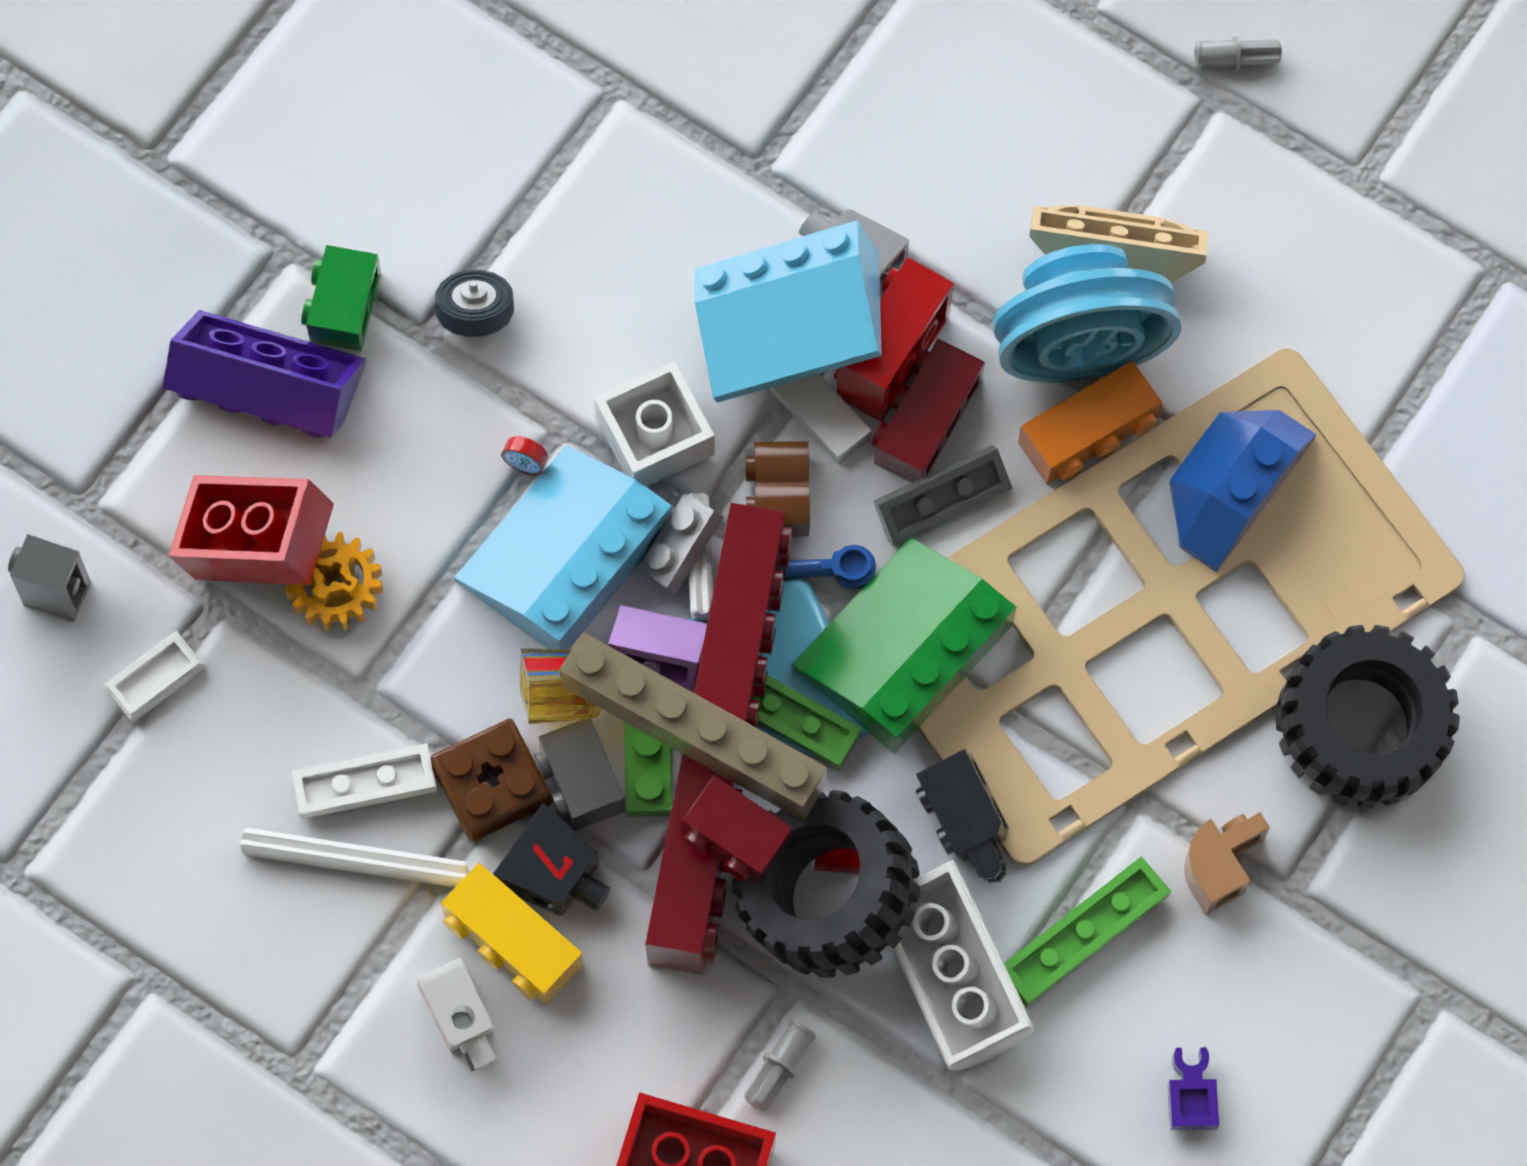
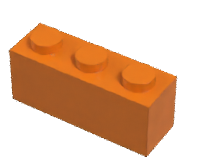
M1132 360L1023 424L1020 428L1018 444L1047 485L1058 478L1065 481L1080 472L1084 467L1083 463L1096 455L1099 459L1105 458L1119 448L1121 445L1120 441L1133 433L1136 437L1142 436L1154 428L1158 423L1157 419L1162 401Z

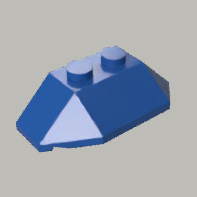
M1280 410L1220 412L1169 481L1178 531L1179 548L1217 572L1316 438L1317 434Z

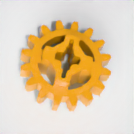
M343 532L337 533L334 542H328L327 537H324L311 585L315 586L312 590L311 598L306 594L304 585L290 584L285 587L287 599L295 600L292 603L294 613L298 615L307 611L305 618L309 626H312L318 619H321L325 631H330L335 621H339L343 630H347L349 628V618L354 616L356 620L362 623L365 621L363 608L367 607L376 610L378 607L376 598L372 594L383 593L382 581L377 580V578L383 575L381 565L373 563L375 554L372 548L361 552L362 544L360 538L356 537L350 544H346ZM356 565L360 567L364 574L363 585L359 584L358 579L353 577L356 572ZM338 577H341L342 582L339 583L335 580H337ZM326 580L332 582L330 586H326Z

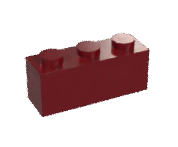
M938 338L931 351L923 349L913 367L912 373L916 374V377L910 388L903 385L895 397L892 409L896 412L890 423L887 424L882 421L873 436L871 446L875 447L874 464L911 483L927 476L982 381L985 361Z

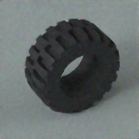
M1363 625L1349 626L1344 634L1340 635L1339 632L1334 631L1324 636L1318 645L1313 644L1303 654L1287 677V682L1280 691L1277 702L1280 706V711L1275 717L1276 730L1283 732V738L1279 745L1283 756L1291 754L1295 760L1290 768L1298 778L1306 774L1314 781L1309 787L1312 791L1321 795L1324 790H1327L1334 794L1332 802L1344 806L1350 800L1357 801L1359 808H1373L1380 801L1387 806L1399 802L1406 794L1411 796L1442 766V762L1450 754L1455 743L1452 737L1459 729L1460 716L1453 713V709L1459 704L1457 690L1447 689L1446 683L1451 678V675L1445 665L1436 668L1431 661L1436 654L1427 645L1420 651L1411 644L1414 639L1413 636L1403 631L1397 638L1390 636V629L1387 626L1375 625L1370 632H1365ZM1348 680H1366L1376 683L1392 693L1400 703L1406 717L1407 734L1402 744L1394 751L1385 754L1365 753L1346 744L1334 731L1327 714V699L1333 688L1339 683Z
M832 790L829 792L828 797L821 792L805 821L796 818L782 809L776 813L769 809L768 812L791 826L792 832L789 841L758 884L749 878L746 882H742L735 877L732 879L733 894L740 899L735 907L739 918L747 924L746 930L759 944L783 964H788L795 971L805 975L814 972L819 978H833L836 975V969H838L845 976L858 973L860 971L859 964L865 961L873 966L882 960L883 956L880 952L888 945L894 949L903 939L898 935V932L903 925L910 927L915 913L910 909L911 902L917 903L920 897L921 887L913 880L920 875L918 862L911 855L913 849L907 839L870 802L859 796L852 798L845 791ZM835 849L856 850L860 858V875L857 886L847 902L835 912L821 918H798L794 911L793 896L797 880L805 867L816 857Z

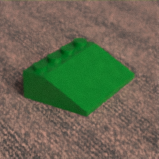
M910 537L792 663L791 667L895 754L1013 626L1017 607L981 577Z

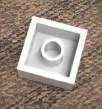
M675 361L594 397L595 419L624 474L636 479L646 487L715 455V435Z

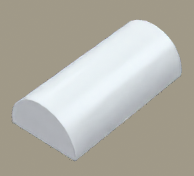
M951 860L914 879L921 887L919 901L917 903L911 902L910 909L915 913L910 927L905 925L901 927L898 935L903 939L893 950L950 1070H961L983 1063L1014 1048L1034 1033L1035 1028L956 861Z

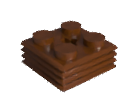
M511 718L432 754L430 757L432 769L468 840L471 842L538 811L542 804L547 806L551 804L550 790L514 720ZM489 772L493 775L500 774L498 776L499 785L491 787L488 782L481 783L484 780L483 775Z

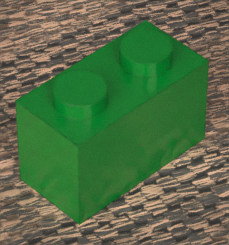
M326 245L323 259H316L314 262L311 284L316 287L313 299L305 300L301 316V324L307 326L310 342L362 352L381 275L378 254Z

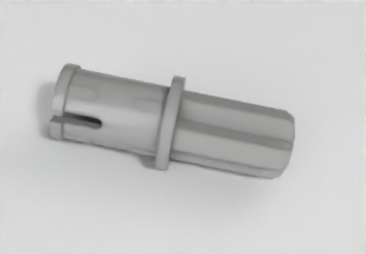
M1234 36L1233 40L1195 41L1194 45L1196 69L1234 67V70H1240L1241 65L1278 64L1282 57L1281 43L1276 39L1240 41L1239 36Z
M791 1020L771 1054H764L763 1060L765 1063L745 1093V1099L751 1106L761 1111L768 1110L787 1079L795 1077L797 1072L794 1068L811 1041L816 1037L809 1028L797 1021Z

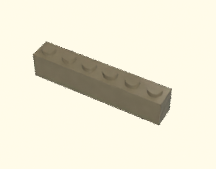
M582 632L559 669L562 687L802 821H805L828 782L826 766L585 632Z

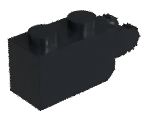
M963 749L917 773L916 776L922 787L915 791L927 814L935 812L942 826L936 830V834L946 853L949 855L955 852L956 856L963 861L969 859L973 868L977 869L976 873L979 874V877H983L988 883H1001L1005 875H1008L1006 873L1008 869L1006 868L1007 864L1003 863L1004 858L997 844L1006 839L1009 826L973 755L966 749Z

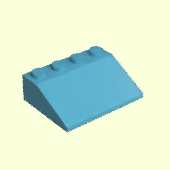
M858 220L695 268V307L712 395L717 403L882 356L879 251Z
M566 445L454 579L458 584L552 653H566L644 559L671 515L672 505L636 479Z

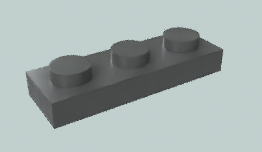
M991 445L874 500L873 503L886 537L894 545L996 497L1013 487L998 448Z

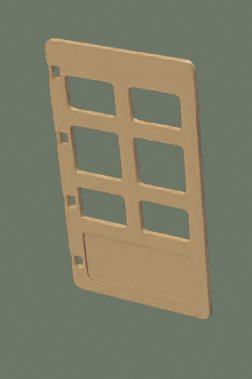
M1281 349L947 557L984 579L1017 607L1013 627L1032 652L1033 658L985 690L974 689L965 677L922 723L918 730L940 761L963 749H966L973 755L1009 826L1006 839L999 843L1014 863L1022 866L1031 865L1063 845L1064 842L1084 829H1088L1178 771L1180 767L1200 754L1202 755L1277 707L1280 691L1287 682L1280 672L1299 661L1303 654L1313 644L1318 645L1324 636L1334 631L1339 632L1340 635L1344 634L1349 626L1363 625L1365 632H1370L1375 625L1387 626L1390 629V634L1420 612L1432 607L1455 592L1464 579V570L1302 355L1293 349ZM1280 410L1317 434L1316 438L1217 572L1194 557L1180 566L1170 564L1118 493L1120 488L1167 459L1176 461L1180 466L1220 412ZM1089 512L1095 517L1137 574L1144 588L1070 636H1063L1059 634L1011 568L1008 559L1080 513ZM1244 564H1250L1256 568L1307 638L1306 643L1259 673H1252L1247 669L1196 599L1198 593ZM1413 588L1420 600L1402 611L1393 599ZM1168 618L1220 687L1223 695L1149 744H1140L1090 677L1085 666L1157 619ZM1050 688L1060 691L1111 762L1110 769L1061 800H1056L1050 796L1000 725V720ZM1186 734L1193 743V746L1174 758L1166 746ZM1070 808L1078 820L1062 831L1057 832L1050 823V820Z

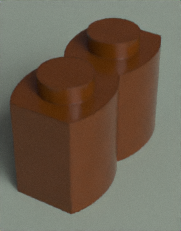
M808 441L755 442L754 455H746V482H755V496H746V505L785 511V527L792 528V536H809Z

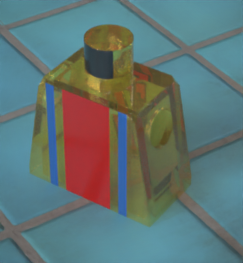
M520 648V694L528 724L593 719L601 715V708L562 687L559 669L571 650Z

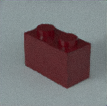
M714 775L683 818L680 832L685 835L684 842L696 852L705 856L710 852L724 861L723 868L730 875L742 882H746L749 878L758 884L789 841L792 827Z

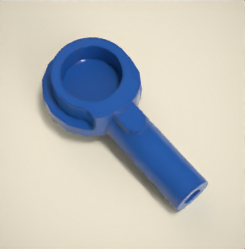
M849 545L839 551H834L831 559L790 560L788 570L786 569V578L833 576L841 586L848 589L863 588L875 576L876 562L872 553L865 547Z

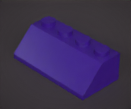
M198 310L170 340L162 388L176 392L178 397L185 400H204L217 404L220 409L226 412H245L260 417L267 424H286L302 429L305 434L312 437L322 438L327 436L332 438L346 419L365 367L366 358Z

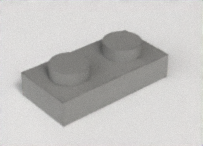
M683 493L637 570L677 594L724 516L688 494Z

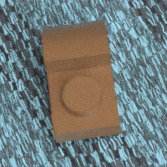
M1261 812L1248 819L1245 814L1233 818L1221 828L1222 834L1212 819L1206 821L1195 833L1185 858L1184 872L1187 885L1205 915L1246 892L1250 879L1236 856L1265 840L1270 826Z

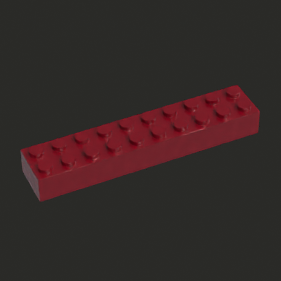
M731 502L694 693L758 728L760 701H755V697L764 698L768 677V671H766L768 658L763 657V654L772 655L776 635V628H774L776 614H772L771 611L780 612L784 592V571L779 569L788 570L792 550V543H790L792 528L785 527V511ZM684 754L681 756L645 947L649 966L703 975L705 961L714 963L718 944V924H713L714 917L722 918L727 890H725L726 879L721 878L722 872H728L723 868L724 861L710 852L706 856L702 855L684 842L685 835L680 832L681 823L714 775L741 794H743V790L738 789L739 785Z

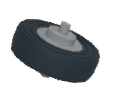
M465 270L453 274L442 281L436 290L435 309L437 319L443 328L456 335L483 337L496 333L508 325L513 316V290L506 279L494 272Z

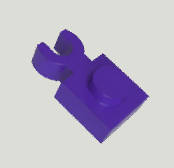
M1176 1047L1172 1056V1065L1175 1072L1181 1076V1080H1169L1170 1131L1217 1130L1219 1127L1217 1079H1203V1073L1209 1064V1052L1206 1047H1200L1198 1051L1199 1063L1190 1066L1183 1061L1182 1047Z

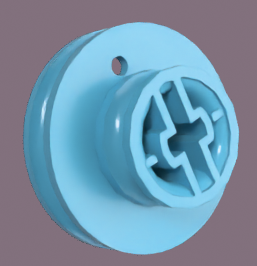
M1088 244L1051 252L1035 260L1024 270L1022 281L1026 290L1007 301L994 316L993 331L995 338L1000 343L998 356L1001 367L1009 375L1022 380L1059 383L1106 376L1132 360L1136 366L1164 352L1180 336L1182 325L1179 313L1173 308L1176 299L1173 285L1166 277L1155 272L1128 268V257L1123 249L1112 245Z

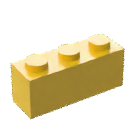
M480 862L441 902L443 915L446 917L443 920L444 925L459 939L464 940L468 936L480 947L477 950L478 955L490 967L498 970L502 966L515 977L511 983L530 1001L537 997L546 1005L584 965L583 954L578 948Z

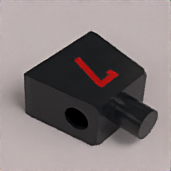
M545 804L541 805L493 873L495 877L522 900L560 916L566 913L575 898L594 911H597L611 891L610 887L592 876L599 864L596 850Z

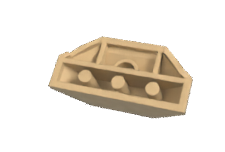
M1058 205L1050 208L1034 206L1029 237L1045 255L1072 246L1088 244L1112 245L1123 249L1128 257V268L1155 272L1166 277L1171 283L1206 262L1208 232L1200 229L1193 230L1185 224L1162 217L1081 205Z

